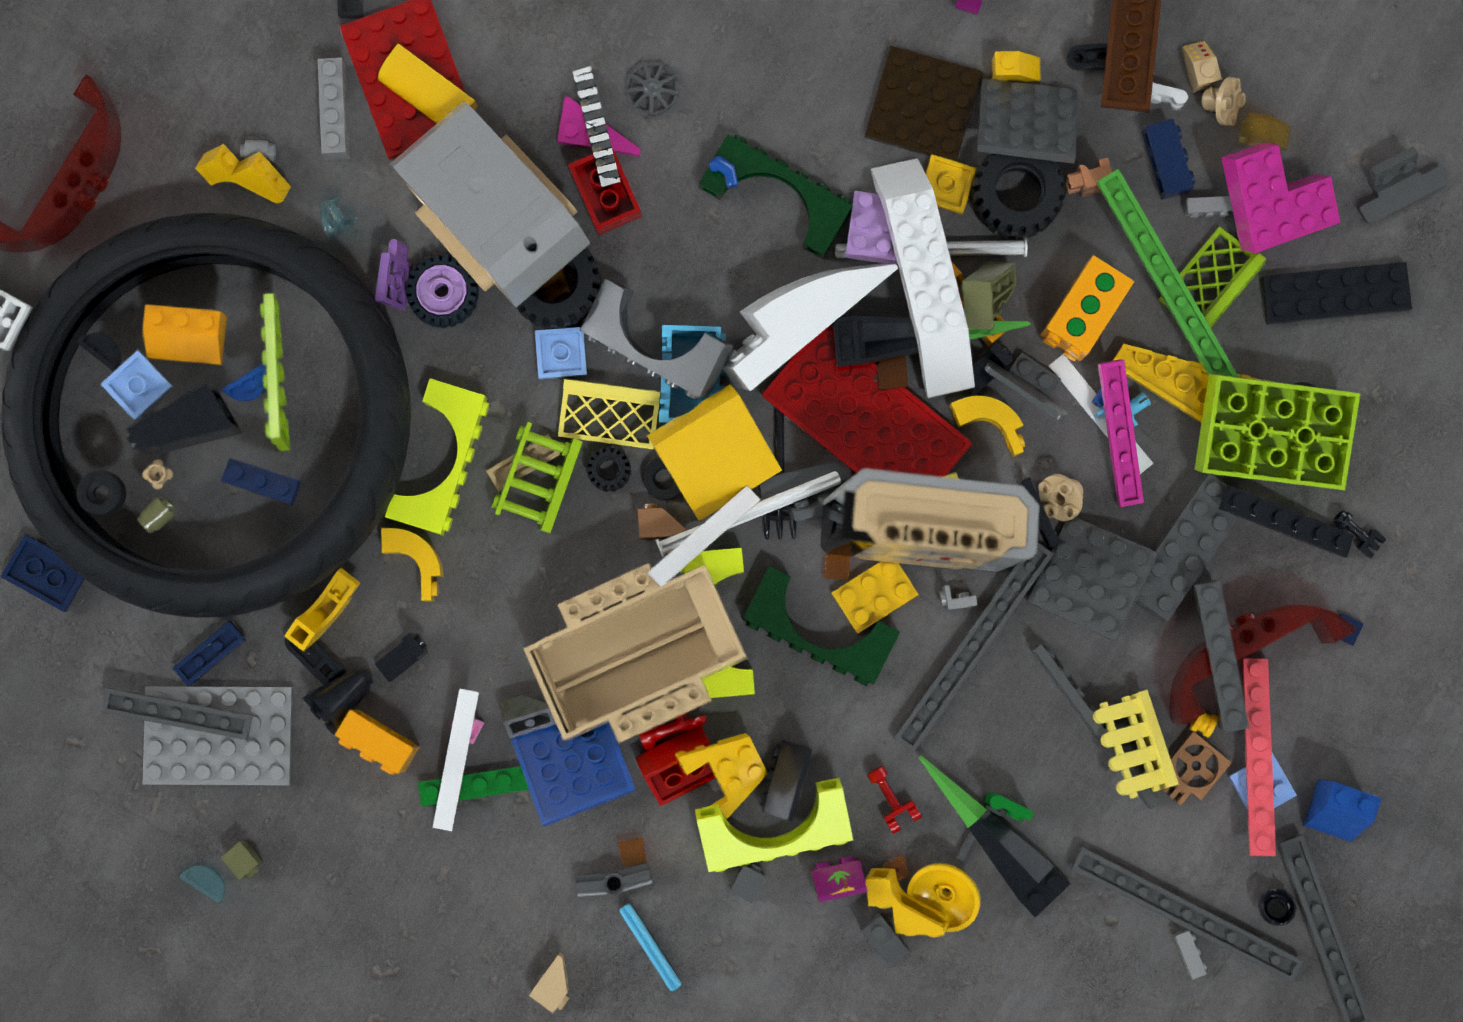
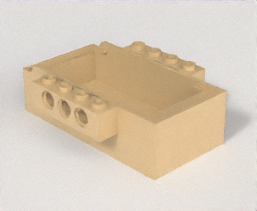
M648 563L558 604L568 628L541 639L524 648V651L563 740H571L610 722L618 742L626 741L711 702V697L703 679L748 659L709 570L705 565L677 577L661 587L648 574L652 569V566Z

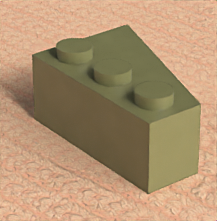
M987 262L963 280L960 293L964 300V314L968 329L993 330L995 316L1002 314V309H1000L1002 303H1008L1016 288V263Z

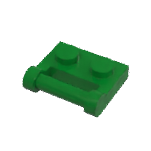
M991 792L985 795L984 802L987 806L995 810L1004 808L1007 810L1005 815L1020 822L1024 818L1030 821L1034 814L1033 811L996 793Z

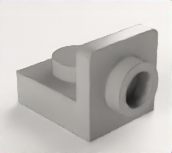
M950 585L943 586V591L939 592L941 606H945L946 611L977 606L976 596H970L969 592L955 594V599L951 597Z

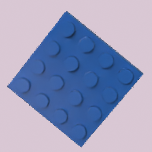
M610 722L571 740H563L557 724L511 738L543 827L636 791Z

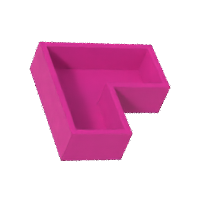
M1264 142L1221 157L1241 250L1258 253L1340 223L1331 176L1314 174L1287 184L1279 145Z

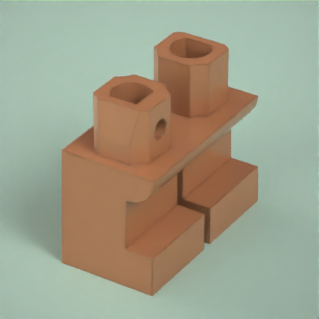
M1108 157L1098 160L1094 169L1088 170L1085 165H1079L1076 172L1067 174V179H1065L1067 195L1079 192L1080 196L1084 197L1100 193L1101 191L1096 181L1112 172Z

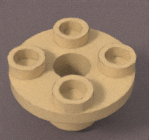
M1227 77L1222 82L1220 88H1212L1210 86L1203 93V108L1209 110L1210 113L1216 111V118L1220 125L1234 126L1237 121L1239 108L1245 104L1246 96L1245 93H1241L1240 79Z
M1053 474L1039 483L1040 501L1048 518L1069 521L1079 515L1083 504V487L1080 482L1061 474Z

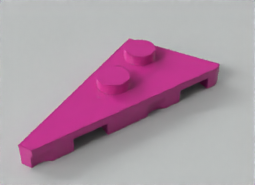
M565 96L557 142L559 144L592 149L582 107L571 98ZM606 124L610 143L615 153L640 157V148Z

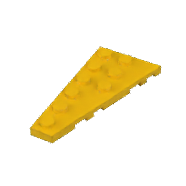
M1127 344L1121 346L1112 361L1124 360L1127 377L1199 423H1202L1208 375L1201 363L1178 359L1174 356L1155 353L1151 350ZM1237 374L1241 378L1257 379L1249 375Z

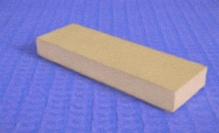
M549 434L545 435V437L551 439ZM535 443L523 448L522 451L523 455L545 463H549L561 456L560 452ZM515 454L486 470L498 492L502 491ZM518 463L513 477L522 479L536 469Z

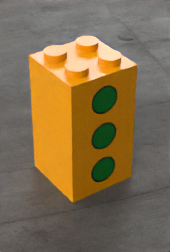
M1093 255L1085 264L1040 334L1044 338L1043 342L1051 348L1058 347L1064 351L1063 355L1068 359L1081 361L1088 355L1135 281Z

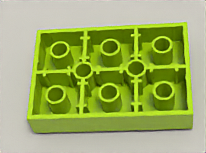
M1209 373L1194 470L1208 474L1345 490L1361 393Z

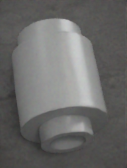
M245 140V144L240 145L241 159H245L260 151L269 162H276L275 143H270V141Z

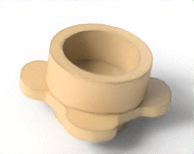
M159 459L154 460L153 464L143 471V478L151 482L154 489H162L163 484L173 477V471L167 469L163 465V461Z

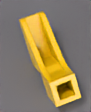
M222 144L204 153L195 167L211 186L219 182H233L274 203L283 202L291 188L286 179L281 176L260 151L239 161Z
M872 868L866 877L868 905L877 906L880 909L893 907L895 934H904L905 936L928 935L929 937L944 936L949 926L947 915L905 893L898 883L896 869Z

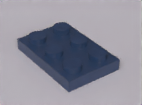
M24 534L0 576L63 612H67L85 580L65 564L49 546Z

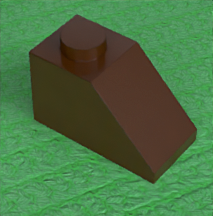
M905 356L879 362L877 365L878 376H873V381L879 382V390L905 387L907 389L909 387Z

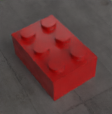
M613 147L612 151L620 182L601 186L593 154L568 164L569 171L598 236L642 217L640 207Z

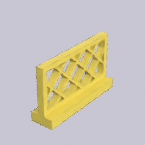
M564 379L558 437L654 449L651 442H639L634 433L643 426L650 433L656 430L661 391ZM569 394L578 395L584 402L574 412L567 404ZM583 396L592 397V398H591L590 400L586 401ZM596 398H601L608 407L597 415L589 403ZM608 400H616L613 404L608 402ZM620 401L627 402L632 409L623 418L613 408ZM631 403H638L640 405L634 408ZM644 404L654 406L653 416L647 421H644L637 412V409ZM587 406L594 415V418L583 425L576 416V413ZM567 409L571 413L568 417H566ZM610 409L619 421L610 428H607L599 417ZM634 412L643 424L631 432L623 420ZM573 416L581 428L575 433L564 432L565 422ZM597 419L605 431L599 436H592L586 427ZM652 420V426L650 429L647 423ZM619 423L629 433L622 440L615 439L610 432ZM582 430H584V432H585L587 435L578 434V433L581 432ZM607 433L610 436V438H605L602 436ZM631 436L634 441H627L626 439Z

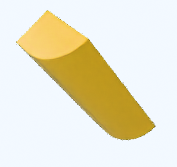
M397 44L379 71L378 80L435 123L442 120L463 101L468 103L474 111L478 107L473 98L400 44Z

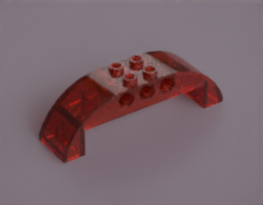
M85 74L73 95L86 107L93 110L95 114L20 233L0 221V250L13 253L32 252L56 244L68 236L80 224L87 212L89 213L93 210L97 196L108 186V179L116 166L120 154L121 124L117 110L109 95L87 74Z
M1287 605L1262 610L1255 614L1253 612L1245 613L1234 619L1236 624H1229L1236 662L1309 622L1322 644L1335 643L1356 632L1355 627L1343 617L1332 611L1309 605ZM1262 621L1265 625L1264 630L1261 628ZM1240 632L1243 634V641H1242V642H1241V640H1240V638H1239ZM1206 641L1200 643L1188 654L1173 680L1169 707L1170 718L1173 724L1185 725L1205 714L1191 686L1212 676Z

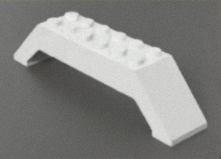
M918 158L872 168L871 173L876 193H878L884 207L914 328L927 399L974 388L968 326L933 188Z

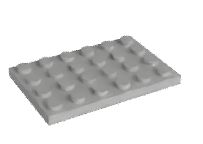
M145 686V695L252 715L253 719L248 740L144 721L143 785H291L293 687Z

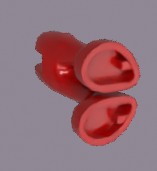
M687 712L676 717V720L656 726L639 734L645 751L653 749L656 741L661 738L706 723V715L695 716L690 719Z

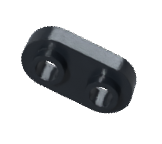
M1098 43L1073 46L1066 56L1067 65L1075 71L1105 69V61L1099 60L1098 55L1102 54L1106 58L1107 44ZM1075 56L1081 57L1082 62H1080V63L1076 62V61L1074 60V57H1075Z

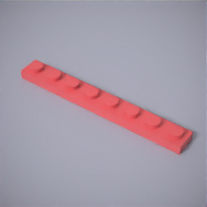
M1242 659L1243 698L1249 723V729H1244L1249 856H1276L1268 659Z

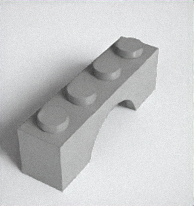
M342 58L318 59L321 153L326 160L351 159L350 135L345 111V95L348 89L347 65Z

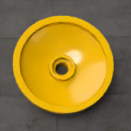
M936 863L919 869L913 875L907 889L909 896L947 915L949 926L946 932H956L968 927L975 920L980 909V894L976 884L968 874L952 865Z

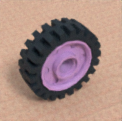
M449 255L428 257L424 259V262H419L416 265V269L411 271V276L407 280V300L414 314L426 324L436 328L457 326L456 324L465 322V319L470 317L472 311L476 309L477 300H479L478 284L454 257ZM440 287H448L449 291L446 296H437V290Z

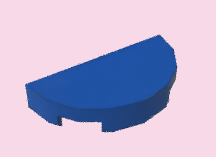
M262 364L222 390L227 396L237 401L249 402L257 399L266 390L264 388L263 375L267 374V365Z

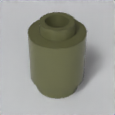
M157 497L140 512L141 516L137 520L149 533H152L155 530L158 531L176 515L173 511L176 507L167 497L163 499Z

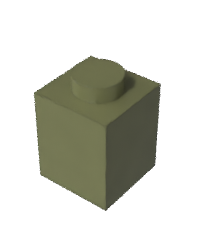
M246 840L239 841L220 857L239 880L245 877L251 879L260 871L258 866L263 863L262 859Z

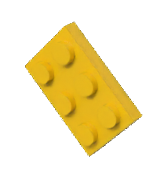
M882 561L831 593L857 634L919 595L899 563Z

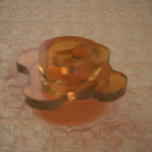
M897 856L895 860L883 863L882 867L885 869L899 868V871L896 872L897 880L908 879L911 875V871L905 865L906 860L903 856Z

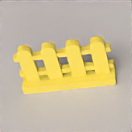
M1148 690L1122 697V703L1108 706L1107 702L1099 704L1101 709L1093 713V720L1097 724L1106 723L1108 733L1101 736V744L1106 748L1114 747L1116 754L1115 757L1110 758L1108 762L1109 768L1115 772L1121 770L1124 780L1117 783V792L1120 795L1129 794L1130 799L1138 797L1137 792L1151 788L1152 792L1178 785L1179 783ZM1128 717L1130 726L1116 730L1114 720ZM1135 740L1138 750L1124 754L1121 744ZM1143 764L1146 773L1132 777L1129 768Z

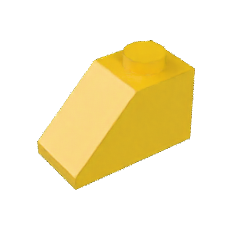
M995 51L992 58V79L1021 83L1040 82V58L1020 51Z

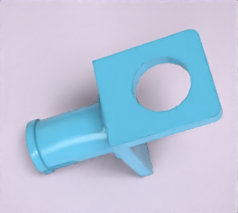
M1143 392L1130 400L1133 427L1138 425L1134 415L1151 405L1149 398L1141 404L1139 403L1147 397ZM1104 408L1093 415L1095 419L1104 413Z

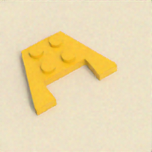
M747 733L719 740L714 745L707 747L702 745L695 747L693 751L686 753L681 751L675 754L687 775L708 762L724 793V797L712 805H720L726 820L768 775Z

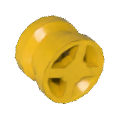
M1198 708L1191 720L1189 729L1194 732L1200 731L1203 736L1209 738L1216 727L1218 715H1209L1204 709Z

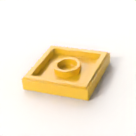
M931 155L925 174L933 188L937 207L962 215L977 168Z

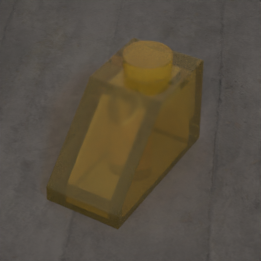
M1249 112L1242 119L1239 143L1258 145L1264 142L1279 145L1280 150L1286 151L1291 126L1274 116Z

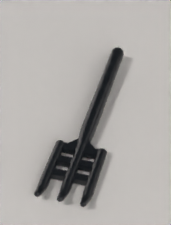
M774 407L775 459L782 471L775 475L785 473L784 414ZM786 506L777 509V516H770V512L764 514L766 540L769 539L770 521H777L778 539H782L783 521H790L791 537L795 539L796 521L791 516H783V510H787Z

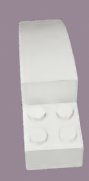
M877 263L826 270L784 285L759 298L740 311L757 335H750L742 342L743 346L740 349L731 351L723 370L737 388L751 391L898 269L897 265Z

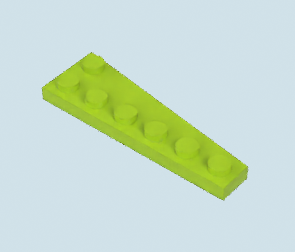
M274 293L264 294V303L260 304L261 316L265 318V327H261L263 342H266V350L262 351L263 364L267 365V374L263 375L264 388L268 389V398L264 399L265 412L269 413V422L265 423L266 436L270 437L272 444H275L281 452L290 451L288 419H286L285 412L282 410V406L287 405V399L283 386H280V382L285 381V373L282 363L278 360L283 358L279 301Z

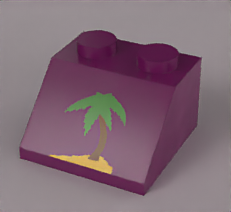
M850 855L839 858V863L830 864L829 861L815 863L816 868H812L811 872L819 902L868 892L859 858L854 859V856Z

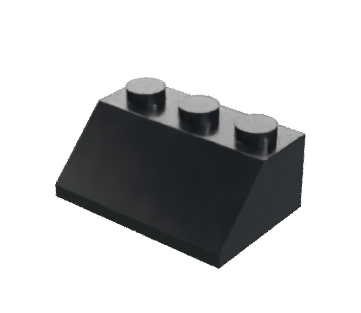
M782 740L781 745L776 744L773 758L777 759L775 768L770 767L766 781L770 782L768 792L763 791L759 804L764 806L763 812L792 822L813 749Z

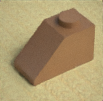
M644 504L643 509H638L640 540L669 538L687 531L663 508H658L657 504Z

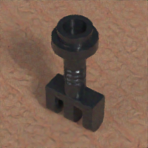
M1340 511L1333 520L1336 523L1335 526L1339 529L1345 527L1362 541L1357 549L1372 559L1374 553L1368 547L1370 546L1373 550L1378 551L1380 546L1374 539L1383 544L1386 538L1375 529H1371L1367 534L1351 520L1353 515L1349 511Z

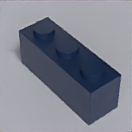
M1174 119L1146 126L1142 131V135L1161 200L1189 193L1194 188L1195 178L1193 172L1189 171L1187 166L1188 153L1186 148H1182L1180 142L1182 133L1179 125H1176Z

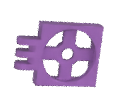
M392 239L389 242L388 253H381L375 301L395 310L406 311L407 280L410 278L412 264L407 262L409 248L406 244ZM393 261V273L390 274L391 262ZM388 285L390 287L389 298L386 297Z

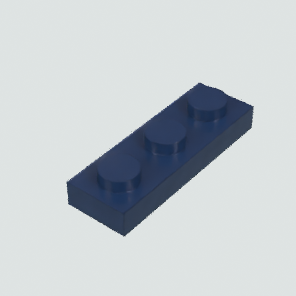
M229 458L221 482L289 505L294 504L301 484L299 480Z
M228 621L175 665L173 670L187 687H190L245 642L246 638L232 621Z

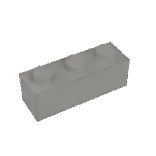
M1230 196L1187 198L1184 201L1185 216H1190V218H1197L1199 215L1213 217L1216 214H1220L1223 217L1229 216L1233 211Z
M1185 929L1172 934L1189 978L1193 980L1206 975L1205 970L1207 967L1205 962L1201 961L1199 956L1201 951L1194 943L1196 939L1193 932Z

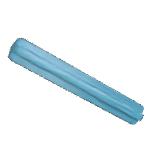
M630 903L626 904L620 909L622 917L669 990H676L681 986V981Z

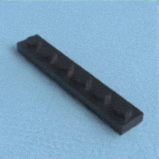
M1232 486L1225 487L1219 509L1344 558H1347L1354 538V534Z

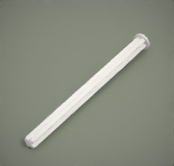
M1027 238L1009 241L946 242L950 256L1023 255V257H1027ZM847 244L835 245L836 258H845Z
M834 471L759 501L728 529L837 486L841 483L840 476ZM701 525L662 541L657 539L656 543L662 558H665V554L672 552Z

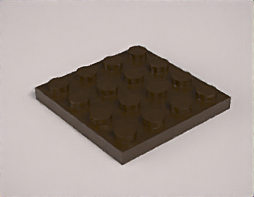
M890 45L864 138L927 156L935 155L957 162L982 71Z

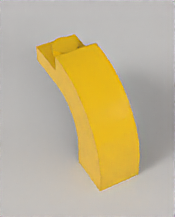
M970 396L952 402L949 405L958 428L975 421L989 422L995 425L1002 433L1012 458L1024 452L1025 442L1023 437L1015 431L1024 425L1014 410L1005 403L987 396Z
M381 528L382 553L406 554L412 557L418 564L421 572V601H434V596H438V581H434V577H444L442 563L435 549L425 539L410 531L398 528Z
M340 568L337 570L314 604L295 619L285 637L302 651L309 648L326 632L346 608L360 582L344 569Z

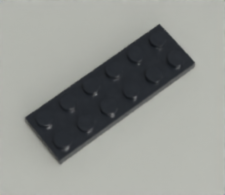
M1407 262L1265 275L1261 277L1267 324L1412 310Z

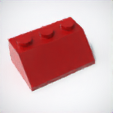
M702 726L688 730L635 757L640 771L660 807L715 779L708 762L687 775L675 755L681 751L685 753L693 751L698 746L704 745L707 747L711 745Z

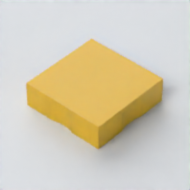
M731 384L700 402L690 412L674 418L647 435L699 522L721 509L746 486L753 489L782 471L741 397Z

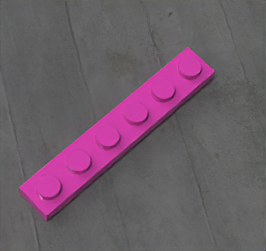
M1122 359L1099 363L1098 370L1117 504L1119 507L1144 503L1125 363Z

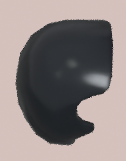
M1271 888L1260 897L1258 909L1260 916L1265 922L1274 926H1283L1290 923L1295 917L1297 906L1294 898L1285 889Z

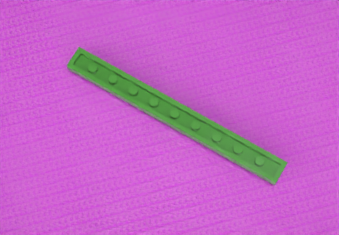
M1119 169L1096 181L1208 377L1209 373L1239 377Z

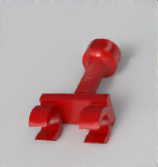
M884 765L869 772L867 777L871 784H879L878 786L882 793H884L886 799H888L887 801H889L888 803L892 811L882 817L894 834L901 830L894 818L898 814L907 810L914 822L922 816L912 800L902 805L899 804L900 802L895 798V794L886 781L888 772Z

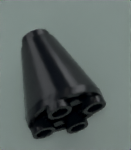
M359 668L357 671L353 670L310 691L303 697V700L310 707L312 714L318 720L322 719L325 722L326 728L334 735L349 710L356 709L364 698L373 680L363 668Z

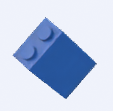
M1318 779L1303 825L1351 842L1374 823L1382 798L1334 781Z

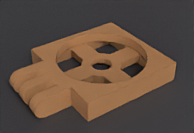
M1192 731L1170 757L1179 784L1172 786L1174 789L1168 796L1174 799L1180 793L1181 796L1176 801L1179 806L1184 803L1190 794L1201 801L1231 765V762ZM1191 745H1201L1204 747L1198 756H1192L1184 750ZM1211 755L1216 757L1218 769L1214 774L1206 768L1205 763ZM1177 758L1186 764V770L1180 777L1176 770ZM1194 761H1198L1201 764L1200 769L1197 771L1192 769ZM1198 775L1207 781L1205 786L1191 787L1188 785L1192 778ZM1170 787L1162 789L1161 791L1166 793L1170 789Z

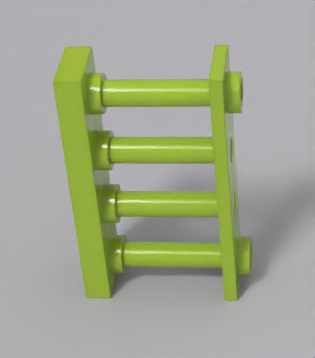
M526 422L525 426L520 425L516 439L520 441L501 494L495 495L491 508L495 509L494 514L497 516L504 509L538 521L537 524L541 525L540 531L551 533L583 441L573 438L570 443L566 442L564 444L531 432L532 423ZM526 440L562 453L561 455L565 457L562 466H554L523 455L522 451ZM518 463L553 475V478L557 479L554 489L551 487L546 489L513 477ZM510 486L545 498V501L549 502L546 511L538 512L505 500Z

